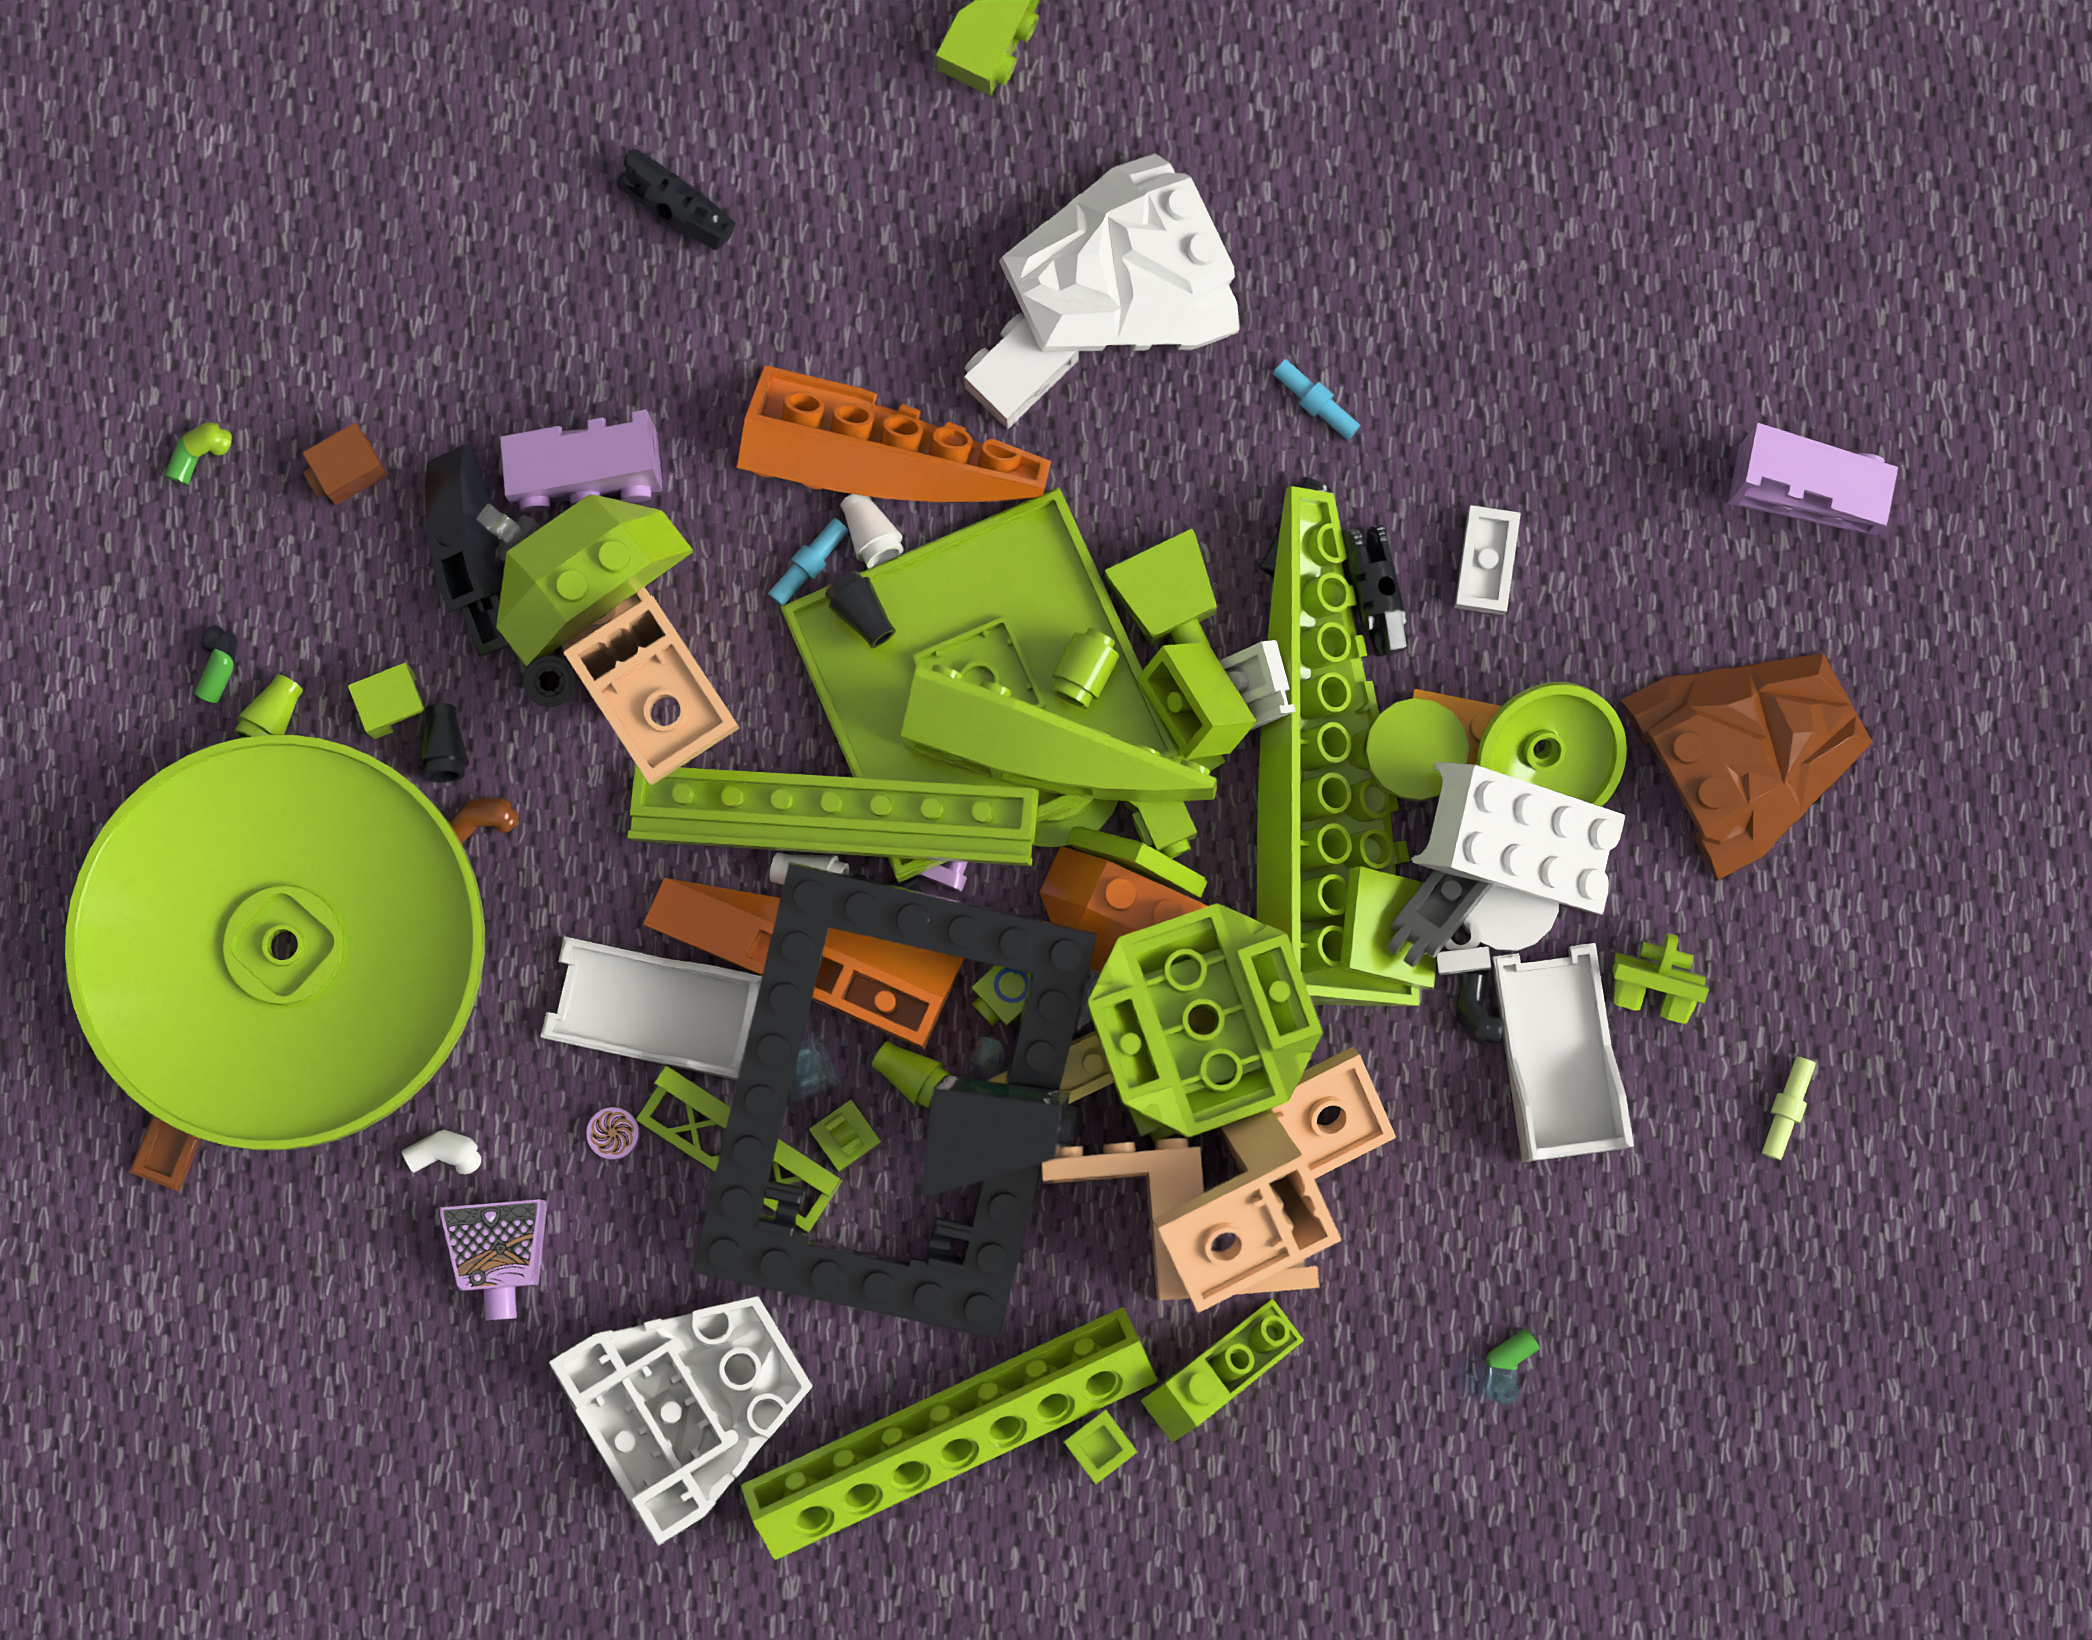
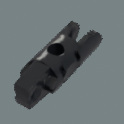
M633 148L628 150L623 161V166L626 167L625 172H621L616 183L623 193H626L683 235L686 234L714 250L719 249L730 239L736 223L710 201L708 196L645 153Z
M1384 525L1370 526L1368 533H1366L1371 564H1369L1362 534L1356 529L1343 530L1342 536L1347 555L1346 562L1363 629L1369 633L1376 657L1397 654L1407 648L1403 626L1407 622Z

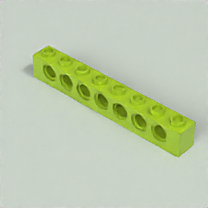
M1121 1307L742 1484L741 1488L752 1521L774 1560H777L1158 1381L1124 1307Z

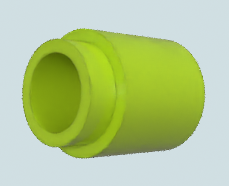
M1088 628L1086 634L1075 632L1052 674L1055 681L1050 690L1065 701L1087 709L1091 700H1097L1120 657L1113 649L1116 642L1104 633L1092 628Z

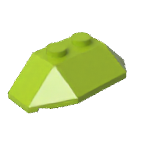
M589 494L507 551L497 618V630L525 667L528 668L534 660L553 652L692 554L693 549L662 510Z

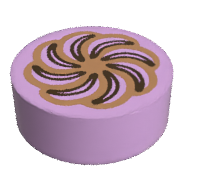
M609 1107L600 1110L591 1118L587 1127V1141L591 1149L597 1155L610 1160H618L630 1155L637 1147L640 1139L638 1122L633 1115L621 1108Z

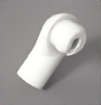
M448 1130L437 1131L402 1150L403 1157L413 1173L437 1160L455 1165L456 1171L465 1175L477 1170L481 1164V1156L477 1152L478 1146L469 1137Z

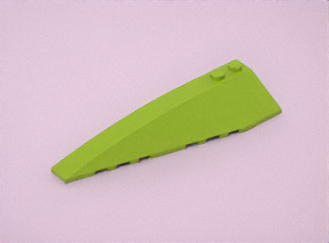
M1290 486L1285 491L1267 641H1277L1290 688L1285 691L1288 705L1294 704L1296 712L1261 726L1257 822V921L1287 933L1313 1005L1420 1006L1419 988L1339 970L1350 868L1362 866L1396 875L1395 864L1410 862L1406 840L1393 843L1390 812L1399 811L1397 796L1381 789L1369 772L1365 756L1368 732L1379 716V709L1373 681H1366L1362 657L1367 656L1363 635L1356 634L1351 607L1357 605L1353 585H1348L1344 576L1342 561L1347 558L1335 497L1333 493Z

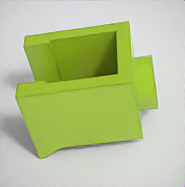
M1124 801L1125 806L1135 812L1132 814L1131 819L1142 843L1171 859L1191 850L1188 841L1196 838L1197 830L1183 801Z

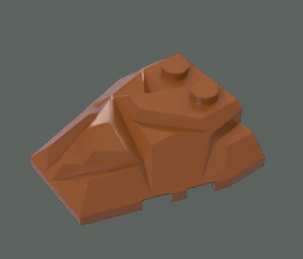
M1824 653L1665 677L1619 701L1643 746L1651 743L1698 830L1692 837L1716 881L1762 858L1783 834L1804 815L1807 809L1873 743Z

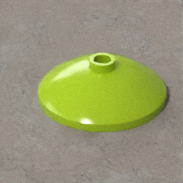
M1569 682L1543 683L1518 693L1495 713L1481 738L1477 766L1602 807L1612 796L1622 777L1627 755L1626 736L1615 710L1594 691ZM1540 740H1546L1544 750L1540 753H1534L1535 744Z

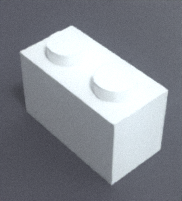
M1022 313L1017 314L1007 323L1000 333L1003 339L991 351L987 348L981 349L965 366V370L968 372L964 376L965 389L1007 430L1079 361V351H1041Z

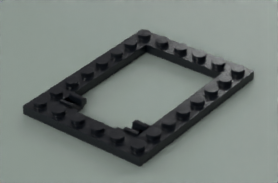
M789 862L692 1273L999 1339L1041 1164L981 1181L971 1224L936 1217L929 1240L926 1260L911 1257L910 1262L808 1240L809 1235L794 1232L804 1188L769 1180L825 941L830 927L1031 973L1005 1084L1059 1091L1097 934L1092 931ZM764 1198L778 1201L775 1217L761 1214ZM952 1239L966 1242L963 1258L949 1255Z

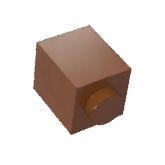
M356 422L302 452L310 465V468L303 471L311 488L318 498L326 494L335 505L340 504L388 476L369 440Z

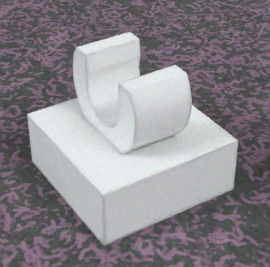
M1470 923L1471 938L1468 943L1457 945L1450 938L1445 944V948L1448 951L1437 954L1440 975L1492 970L1489 947L1477 948L1481 941V932L1477 923Z

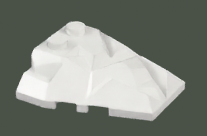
M1156 153L1111 168L1052 218L1044 222L1008 251L999 261L1041 351H1103L1106 345H1132V350H1148L1152 345L1177 344L1178 350H1193L1224 339L1239 331L1237 301L1229 287V284L1235 277L1234 266L1192 178L1184 173H1175L1171 164Z
M758 1296L696 1310L691 1314L674 1318L644 1322L643 1325L622 1330L597 1333L549 1361L560 1385L571 1401L576 1415L628 1502L635 1509L657 1545L689 1527L709 1512L716 1500L731 1482L738 1477L751 1458L813 1387Z

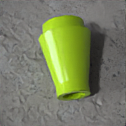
M277 674L271 684L236 717L239 724L234 730L235 734L239 738L261 735H285L296 702L303 689L291 679Z
M889 1041L881 1046L872 1062V1067L882 1073L915 1107L923 1105L929 1110L931 1109L933 1088L945 1075L952 1076L944 1070V1063L900 1048Z

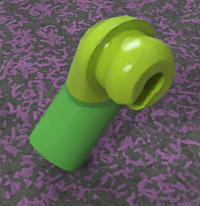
M205 422L182 435L178 439L164 477L188 485L199 457L208 451L215 455L225 454L232 442L231 433L228 430L220 429L218 423Z

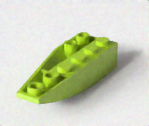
M934 664L932 670L917 665L901 731V738L906 749L1003 782L1050 793L1118 801L1173 802L1214 800L1217 791V780L1209 776L1210 770L1200 764L1187 760H1182L1179 764L1162 757L1158 751L1141 744L1131 745L1111 737L1100 730L1086 727L1010 697L1012 692L999 684L982 681L981 686L962 681V674L949 667Z

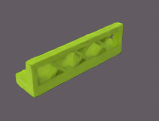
M665 1066L655 1082L658 1087L636 1121L715 1172L719 1155L711 1157L701 1150L697 1129L713 1125H720L726 1129L731 1107L668 1066ZM669 1092L686 1104L690 1124L668 1129L651 1117ZM693 1108L710 1120L696 1123ZM691 1130L694 1145L676 1133ZM778 1139L773 1160L776 1182L791 1184L805 1181L822 1192L806 1218L797 1213L795 1225L809 1233L843 1180ZM779 1165L796 1176L782 1179ZM764 1198L763 1204L776 1211L778 1201Z

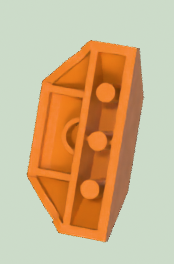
M1063 846L1059 848L1039 892L1050 922L1092 931L1097 934L1089 970L1100 975L1118 937L1208 907L1197 900L1108 860Z

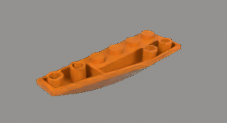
M664 878L643 925L747 972L762 976L780 898ZM829 927L812 1001L925 1050L966 958Z

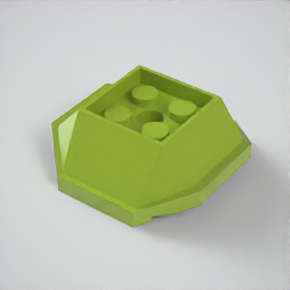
M1218 903L1118 937L1086 1004L1122 1105L1186 1138L1287 1104L1323 1034L1287 933L1270 925L1262 924ZM1196 1008H1204L1210 1011L1215 1018L1213 1033L1199 1035L1193 1032L1188 1024L1189 1012Z

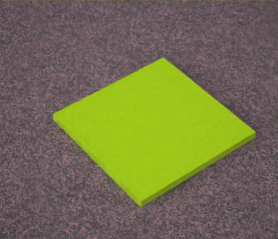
M1060 487L1044 493L1043 497L1030 499L860 572L862 577L870 578L890 623L896 629V632L889 640L876 648H871L865 639L828 608L830 601L825 596V593L830 586L780 607L853 778L1029 788L1003 782L905 748L901 738V731L917 665L932 670L934 664L943 665L958 671L963 676L962 681L981 686L982 681L999 684L1012 692L1010 697L1086 727L1100 730L1111 737L1131 745L1141 744L1158 751L1162 757L1174 762L1182 759L1174 738L1137 680V677L1143 670ZM1088 628H1092L1104 633L1116 642L1113 649L1120 657L1098 699H1092L1087 709L1065 701L1050 689L1055 681L1052 674L1075 632L1086 634ZM1036 789L1039 791L1036 823L1094 798L1050 793ZM888 857L898 882L948 862Z

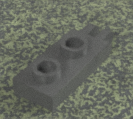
M1434 870L1393 921L1390 929L1396 935L1388 944L1387 951L1396 956L1409 941L1413 946L1406 954L1404 962L1412 968L1425 953L1432 958L1436 957L1493 884Z

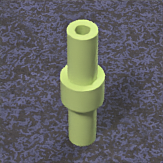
M1796 1056L1783 1094L1777 1093L1770 1113L1775 1116L1762 1150L1763 1155L1776 1160H1782L1794 1123L1800 1124L1807 1106L1803 1098L1815 1068V1062Z

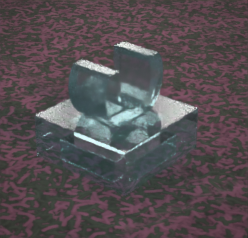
M821 1035L801 1043L789 1092L792 1103L841 1084Z

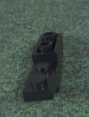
M466 444L427 461L425 511L432 560L447 611L449 613L461 609L477 654L481 657L509 646L496 627L504 573L493 544L505 540L470 444Z

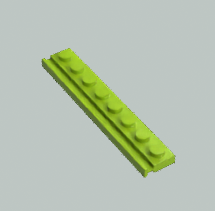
M635 765L630 808L632 822L627 838L639 842L1032 866L1031 852L1032 843H1034L1039 791L1035 788L682 767L671 772L655 784L650 785L639 767Z

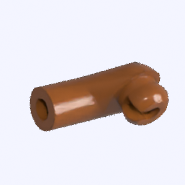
M502 797L474 798L468 801L448 823L453 828L461 844H463L478 827L494 826L499 833H508L518 823L519 816L518 812L511 808V802Z

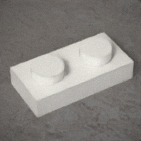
M1470 505L1467 513L1454 608L1498 615L1506 614L1521 513Z

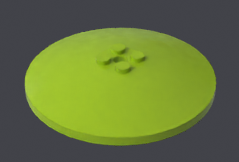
M261 735L238 738L212 745L185 756L142 784L120 805L104 825L85 858L70 900L65 939L67 981L74 1010L93 1052L112 1079L139 1105L174 1128L203 1140L230 1147L253 1150H292L314 1147L340 1140L368 1128L389 1116L409 1101L431 1080L449 1057L462 1035L474 1007L481 982L485 956L484 915L476 876L464 847L439 809L414 784L393 768L374 757L343 744L297 735ZM292 932L297 938V950L289 959L278 960L272 953V941L279 933Z

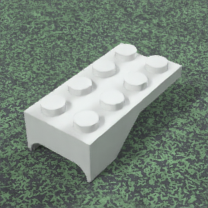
M1436 762L1433 765L1435 767L1434 770L1439 771L1442 775L1441 794L1428 846L1423 853L1412 857V863L1450 875L1515 889L1582 911L1603 915L1609 886L1605 868L1609 851L1620 840L1625 820L1624 814L1477 765Z
M564 936L558 962L567 964L568 969L557 1014L546 1012L541 1038L737 1081L762 976L712 965L661 958Z
M1596 943L1570 946L1567 948L1569 957L1529 963H1521L1519 953L1491 958L1500 1018L1504 1022L1503 1039L1522 1163L1620 1150L1634 1146L1626 1094L1611 1046Z

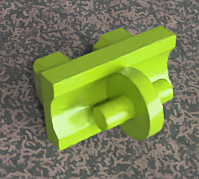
M1666 933L1661 946L1643 941L1639 956L1656 960V963L1615 952L1611 968L1615 979L1613 1002L1617 1006L1631 1010H1640L1646 989L1651 988L1665 992L1659 1009L1660 1016L1667 1020L1687 1024L1697 1002L1705 1003L1709 987L1705 986V976L1672 967L1674 965L1690 970L1694 955L1677 951V935Z

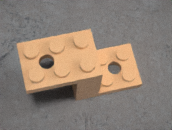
M645 587L561 645L564 649L563 653L650 785L655 784L739 729L736 721L654 597L650 596ZM663 698L674 699L680 705L678 719L668 726L658 725L651 718L653 705Z
M1354 1046L1305 1070L1287 1104L1219 1127L1241 1175L1153 1219L1198 1313L1341 1241L1314 1179L1396 1138L1362 1058ZM1332 1105L1340 1107V1114L1333 1123L1328 1125L1317 1124V1117L1324 1108ZM1225 1232L1236 1234L1233 1245L1227 1250L1220 1252L1211 1250V1244L1218 1235Z
M1188 1138L1157 1140L1155 1151L1136 1152L1135 1142L1106 1144L1103 1147V1155L1083 1156V1147L1061 1148L1054 1160L1042 1163L1043 1184L1146 1176L1157 1301L1190 1298L1153 1219L1204 1193L1200 1147L1188 1148ZM1303 1259L1236 1294L1319 1288L1317 1266L1305 1267Z

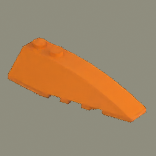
M764 365L745 416L737 468L752 471L761 477H777L802 483L804 486L812 489L824 488L837 492L883 499L925 502H990L1043 497L1051 465L1050 460L993 438L986 440L983 444L974 441L969 433L966 432V428L949 421L943 427H938L920 420L921 411L902 404L897 411L875 405L877 394L866 389Z

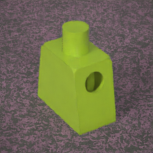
M1189 529L1105 570L1104 580L1107 586L1151 645L1172 636L1175 644L1207 642L1211 647L1199 622L1215 615L1217 606L1193 529Z

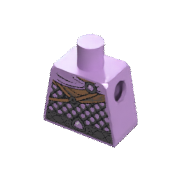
M538 1199L440 1208L459 1291L483 1290L485 1321L517 1318L515 1287L539 1285L547 1210L545 1200Z

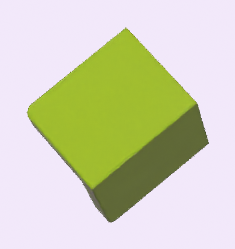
M406 663L348 685L364 729L373 739L392 733L391 724L419 714L424 710L414 683L417 678L413 669Z

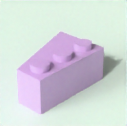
M647 409L632 412L633 422L606 427V419L597 418L588 420V429L562 431V427L554 426L501 436L505 497L512 506H519L520 511L525 513L547 511L550 509L551 502L570 501V506H573L589 494L602 497L620 496L621 501L628 503L650 500L651 492H661L663 490L658 434Z
M1757 423L1739 445L1728 504L1877 535L1887 526L1898 467L1884 463L1885 460L1877 455L1867 453L1855 454Z

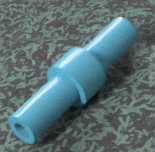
M1287 359L1273 372L1276 378L1301 399L1299 403L1301 407L1314 418L1319 415L1347 441L1361 427L1357 421L1332 400L1334 397L1332 392L1320 382L1317 384L1311 382Z
M833 518L809 547L803 545L791 558L793 565L768 592V595L780 606L785 605L808 578L814 580L827 565L824 559L845 537L849 529L838 519Z

